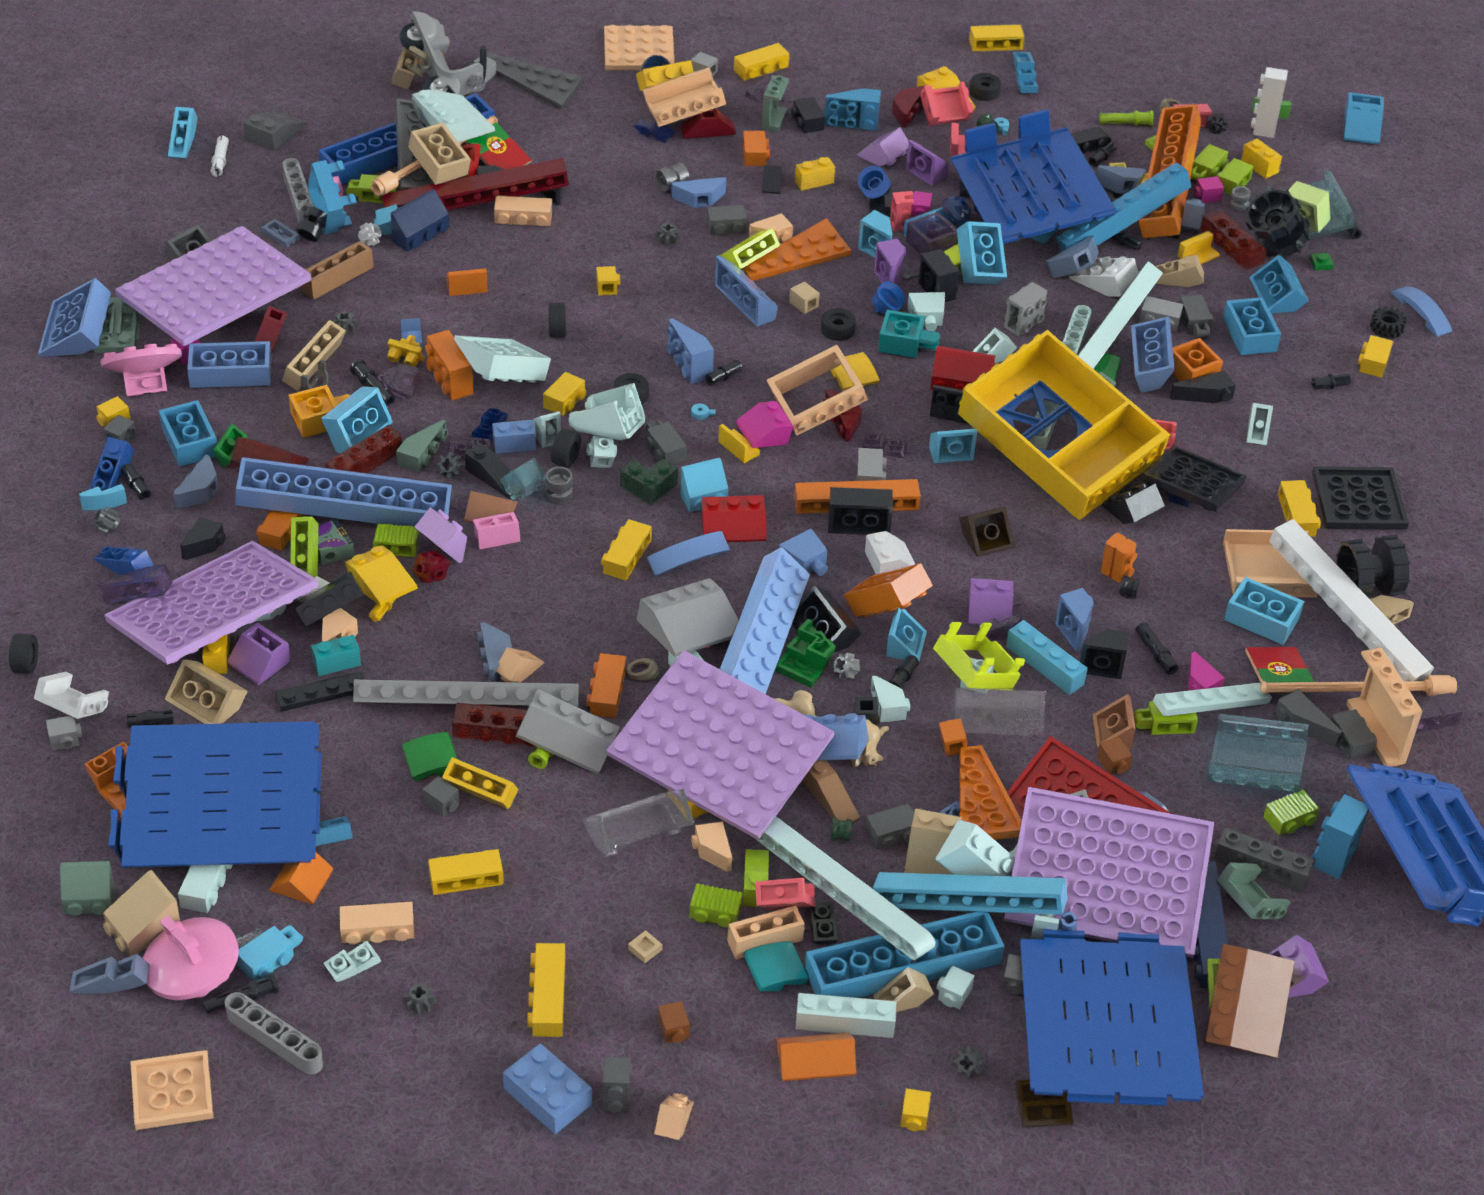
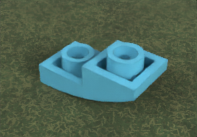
M122 484L101 491L98 486L79 493L83 510L105 509L106 506L112 508L127 503L125 489Z

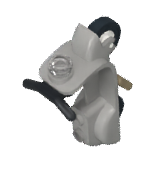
M412 11V14H410V24L405 25L401 29L400 43L404 48L421 58L419 60L421 69L414 65H409L408 70L420 77L428 73L430 78L425 81L423 90L429 89L459 95L482 91L486 85V46H480V61H469L466 63L465 68L449 70L442 54L447 53L450 46L449 38L444 34L443 24H440L437 19L425 13Z

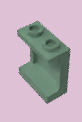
M772 75L763 95V130L780 131L788 108L778 106V101H781L789 78Z
M1229 863L1217 881L1251 919H1280L1286 914L1291 902L1288 899H1271L1254 881L1262 871L1257 864Z

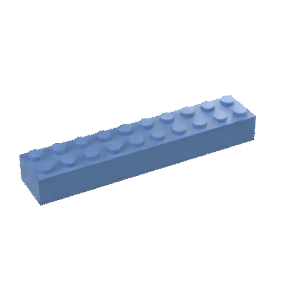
M242 457L236 486L235 505L376 524L415 527L430 507L436 512L440 509L448 515L452 485Z

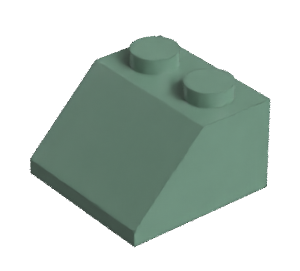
M110 861L65 862L60 864L61 902L64 914L72 916L90 913L103 915V912L114 903L115 886Z

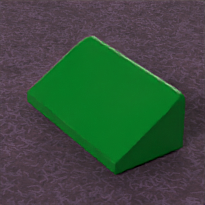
M232 423L212 450L224 468L231 462L248 437Z

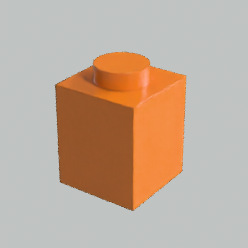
M961 718L939 723L940 736L946 756L960 754V748L967 747V737Z

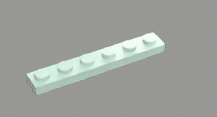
M1261 683L1156 694L1153 702L1163 716L1263 705L1269 703L1272 697L1268 692L1266 694L1261 692Z

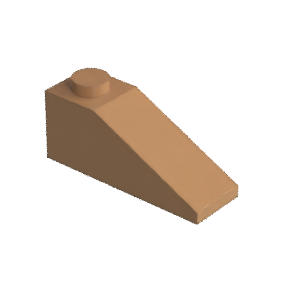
M817 760L803 778V784L840 828L860 820V816L835 770L826 760Z

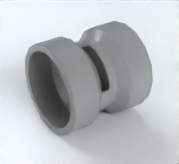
M1243 186L1235 187L1232 190L1233 199L1231 200V207L1238 211L1246 210V207H1249L1250 190Z

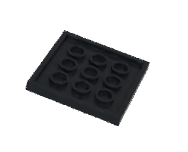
M1173 445L1143 473L1141 481L1146 482L1148 485L1156 484L1158 488L1165 490L1170 495H1177L1189 503L1202 506L1205 510L1216 512L1245 483L1246 475Z
M1313 466V479L1326 528H1408L1409 522L1393 467Z

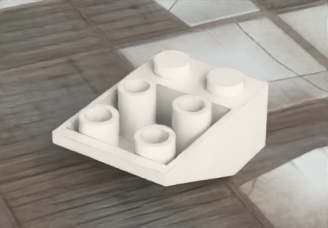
M1104 257L1096 258L1093 265L1079 273L1070 274L1068 277L1106 296L1121 297L1139 272L1134 258Z

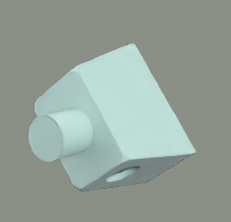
M945 292L909 293L907 305L909 313L925 316L924 326L926 330L935 331L937 326L943 325Z

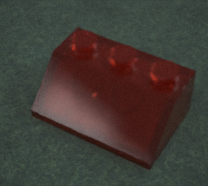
M239 436L237 437L231 457L232 461L238 462V467H240L242 457L305 465L309 459L256 440Z

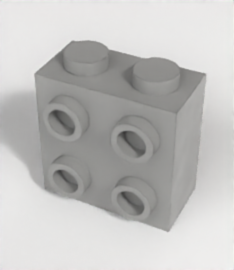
M1031 282L1014 295H1011L1006 303L1007 310L1004 317V328L1020 336L1024 332H1029L1034 325L1040 324L1045 316L1044 309L1047 303V290Z

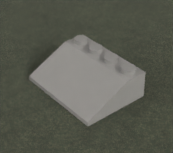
M710 578L640 599L637 621L674 657L679 656L683 650L689 653L732 639L739 621L724 591Z

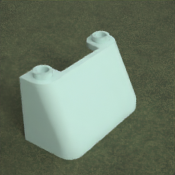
M634 383L592 394L587 398V402H585V410L574 411L569 414V424L577 432L616 440L630 438L645 423V414Z

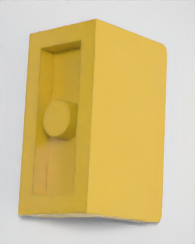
M1209 231L1181 242L1178 251L1180 259L1197 255L1201 264L1218 258L1220 254L1211 247L1213 234Z
M724 424L719 425L718 442L743 463L760 455V450L752 448L747 439L735 429L730 430Z

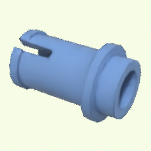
M1072 912L1064 913L1062 919L1059 920L1058 930H1076V915Z

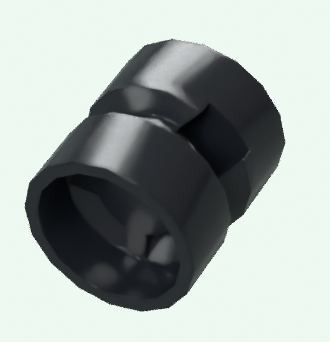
M310 206L303 216L305 220L300 221L296 231L303 238L318 242L322 234L321 229H324L326 225L327 214L316 207Z

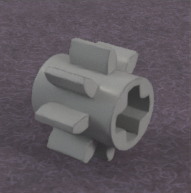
M847 652L846 655L839 653V657L833 661V672L838 673L840 679H854V675L860 671V660L854 659V654Z

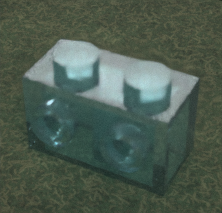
M533 458L499 480L512 500L519 496L521 499H524L543 487L541 483L546 480V475L536 459Z

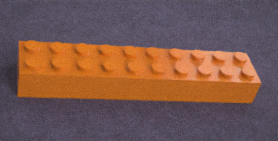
M1197 104L1162 108L1147 180L1176 162L1187 169L1190 179L1201 125ZM1188 189L1138 220L1143 238L1180 234Z

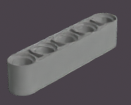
M288 158L282 162L283 175L298 223H300L301 220H305L303 216L307 208L314 206L299 161L294 158Z
M235 992L227 996L225 999L226 1014L232 1024L304 1073L316 1074L323 1068L322 1050L317 1043L246 995Z

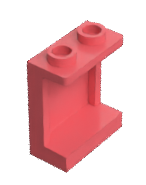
M960 82L956 87L933 90L931 85L924 86L920 93L929 126L969 120L973 113V105L969 101V90L965 87L964 82Z
M804 878L755 881L756 903L759 907L769 911L781 910L796 906L797 909L816 907L815 885L813 883L805 884Z

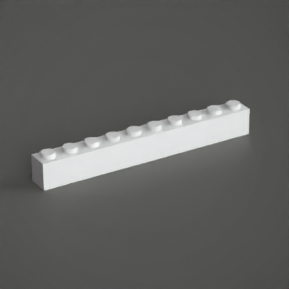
M1294 519L1274 529L1269 540L1273 548L1285 558L1369 649L1382 647L1403 681H1423L1427 675L1431 674L1434 667Z

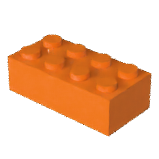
M918 563L874 574L845 593L844 597L854 616L864 615L866 618L874 613L879 615L886 610L891 612L897 608L904 609L912 604V599H918L926 595V590L933 585L922 564Z

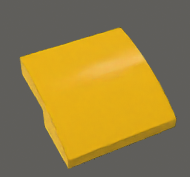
M864 352L845 356L862 386L879 382V377ZM842 365L830 370L833 378H837L842 391L854 386Z

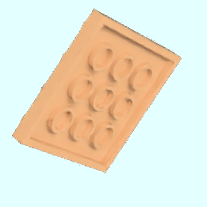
M604 26L605 70H641L643 62L652 55H661L670 64H674L673 26Z

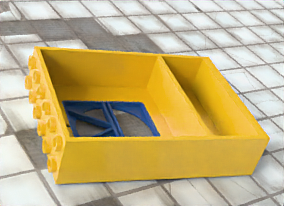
M1048 330L1041 335L1037 334L1030 343L1023 344L1016 353L1009 354L1002 363L995 364L988 373L981 374L974 383L967 384L962 391L963 396L959 403L958 414L974 429H977L983 437L1079 520L1090 514L1107 501L1109 496L1116 494L1154 464L1163 455L1170 437L1167 431ZM1034 399L1041 419L1014 410L1022 402ZM1042 399L1055 402L1060 407L1048 415ZM1067 412L1070 413L1076 423V438L1060 450L1040 449L1029 442L1030 439ZM1013 421L1032 425V427L1023 434H1020L1015 429Z

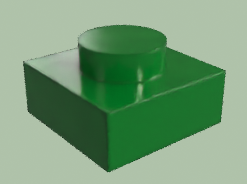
M1329 253L1310 255V261L1315 271L1333 269L1334 264Z

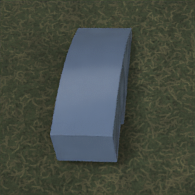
M138 954L120 961H116L113 957L106 958L74 971L69 992L105 994L145 985L147 983L149 963Z

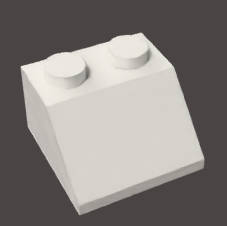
M884 531L866 535L865 553L875 574L915 564L905 543L889 532Z

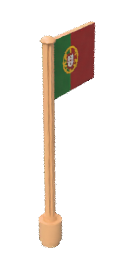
M490 116L487 119L495 127V131L459 142V144L465 142L467 145L480 144L479 158L486 166L496 165L505 170L525 166L532 162V159L498 125V120L495 116ZM416 160L396 173L391 171L383 173L371 183L373 193L378 196L387 194L398 187L400 179L418 170L422 165Z
M1246 647L1245 652L1261 682L1260 689L1263 694H1266V692H1294L1298 689L1301 692L1362 691L1364 682H1314L1296 647ZM1427 675L1423 681H1404L1409 691L1426 692L1428 697L1450 696L1457 691L1456 678L1450 675Z

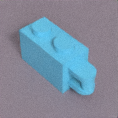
M291 925L281 931L273 926L239 949L237 966L250 979L256 980L268 976L270 972L279 966H284L291 961L292 957H294L293 949L302 942L303 936Z

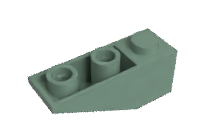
M441 420L406 438L396 451L397 465L420 472L423 466H427L431 455L438 451L441 441H445L447 438L446 420Z

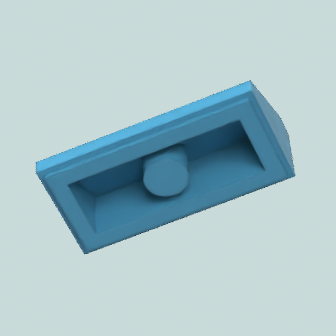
M346 816L320 821V834H316V846L352 839L351 826Z

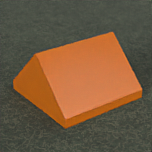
M486 268L448 272L446 275L449 296L488 292Z
M318 853L315 854V859H311L309 863H285L272 884L270 892L313 905L330 877L333 867Z

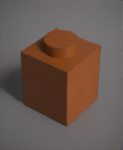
M1116 737L1099 743L1097 758L1109 774H1123L1130 769L1132 754L1120 737Z
M682 1001L658 1006V1022L665 1043H679L689 1038L690 1023Z

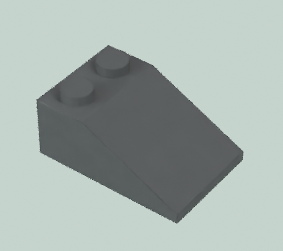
M280 111L254 113L243 122L246 140L273 151L307 124L305 121Z
M198 224L168 240L164 252L172 261L187 254L189 251L203 246L205 243L211 242V240Z

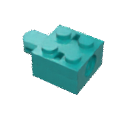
M886 310L879 336L878 352L916 358L919 348L936 350L937 346H939L940 335L935 331L923 330L925 316Z

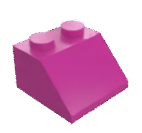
M777 401L760 402L736 421L737 426L752 448L788 444L793 429V424Z

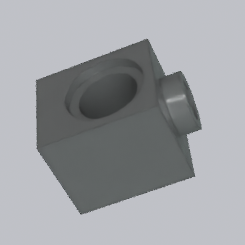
M120 415L116 416L103 428L105 443L108 437L130 443L137 436L135 422Z

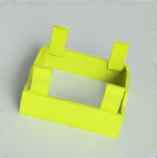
M952 622L946 635H940L933 649L968 688H1013L1021 675L1018 670L1024 665L1025 659L1016 658L1014 661L997 641L990 642L986 634L992 626L991 623H982L979 626L980 630L977 635H956L962 623ZM963 650H978L984 657V661L977 672L972 668V661ZM994 664V670L997 673H987L989 667Z

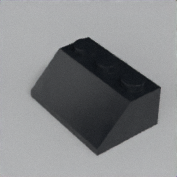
M815 585L800 600L792 622L798 631V628L807 619H810L813 622V627L817 631H822L825 637L836 646L834 653L848 648L861 634L828 591Z

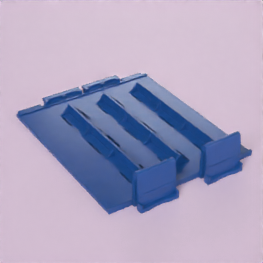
M1049 109L1018 116L1019 139L997 145L995 123L965 130L964 145L966 153L951 157V162L984 223H1000L1003 244L1017 241L1020 237L1024 239L1055 231V228L1063 229L1090 222L1093 218L1097 220L1113 216L1117 212L1069 132L1068 127L1050 131Z
M315 721L131 726L130 746H127L126 755L122 746H116V767L113 778L115 785H119L126 798V809H122V819L117 809L111 810V832L108 844L110 849H115V854L120 862H122V869L126 867L311 862V859H315L316 834H320L321 795L317 794V792H321L322 753L315 750V748H319V724H315Z
M1371 763L1369 770L1366 767L1349 764L1346 768L1348 774L1425 908L1449 914L1447 919L1451 923H1463L1478 927L1483 921L1481 917H1484V830L1463 797L1460 788L1455 787L1454 784L1439 782L1436 776L1410 770H1404L1403 772L1400 768Z
M1044 929L1043 940L1020 939L1030 1091L1041 1095H1063V1092H1067V1102L1111 1104L1115 1103V1094L1119 1095V1104L1167 1106V1097H1172L1174 1101L1200 1102V1098H1204L1184 946L1160 945L1159 934L1118 932L1117 943L1086 942L1084 939L1085 931L1079 930L1060 931ZM1082 962L1084 966V974H1082ZM1103 963L1105 964L1106 975H1104V965H1103ZM1063 1003H1065L1066 1019H1064ZM1085 1004H1087V1009H1088V1020H1087V1018H1086V1007H1085ZM1108 1005H1109V1008H1110V1018H1111V1021H1109ZM1130 1006L1132 1007L1133 1022H1131ZM1152 1007H1154L1155 1023L1153 1021ZM1067 1050H1069L1070 1063H1068ZM1090 1051L1092 1052V1063H1093V1064H1091V1061H1090ZM1112 1052H1114L1115 1065H1113ZM1135 1053L1137 1054L1138 1066H1136ZM1157 1054H1159L1160 1067H1159V1065H1158V1056H1157Z

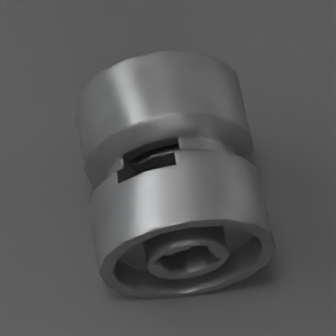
M683 163L674 164L670 168L665 167L656 171L657 184L663 192L672 191V182L690 181L688 170Z
M565 467L549 469L546 473L547 500L555 505H563L570 502L573 495L571 471Z

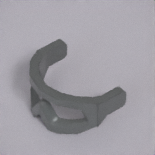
M318 362V371L311 384H309V377L307 375L301 376L302 389H312L320 377H325L322 386L329 385V373L326 370V362Z

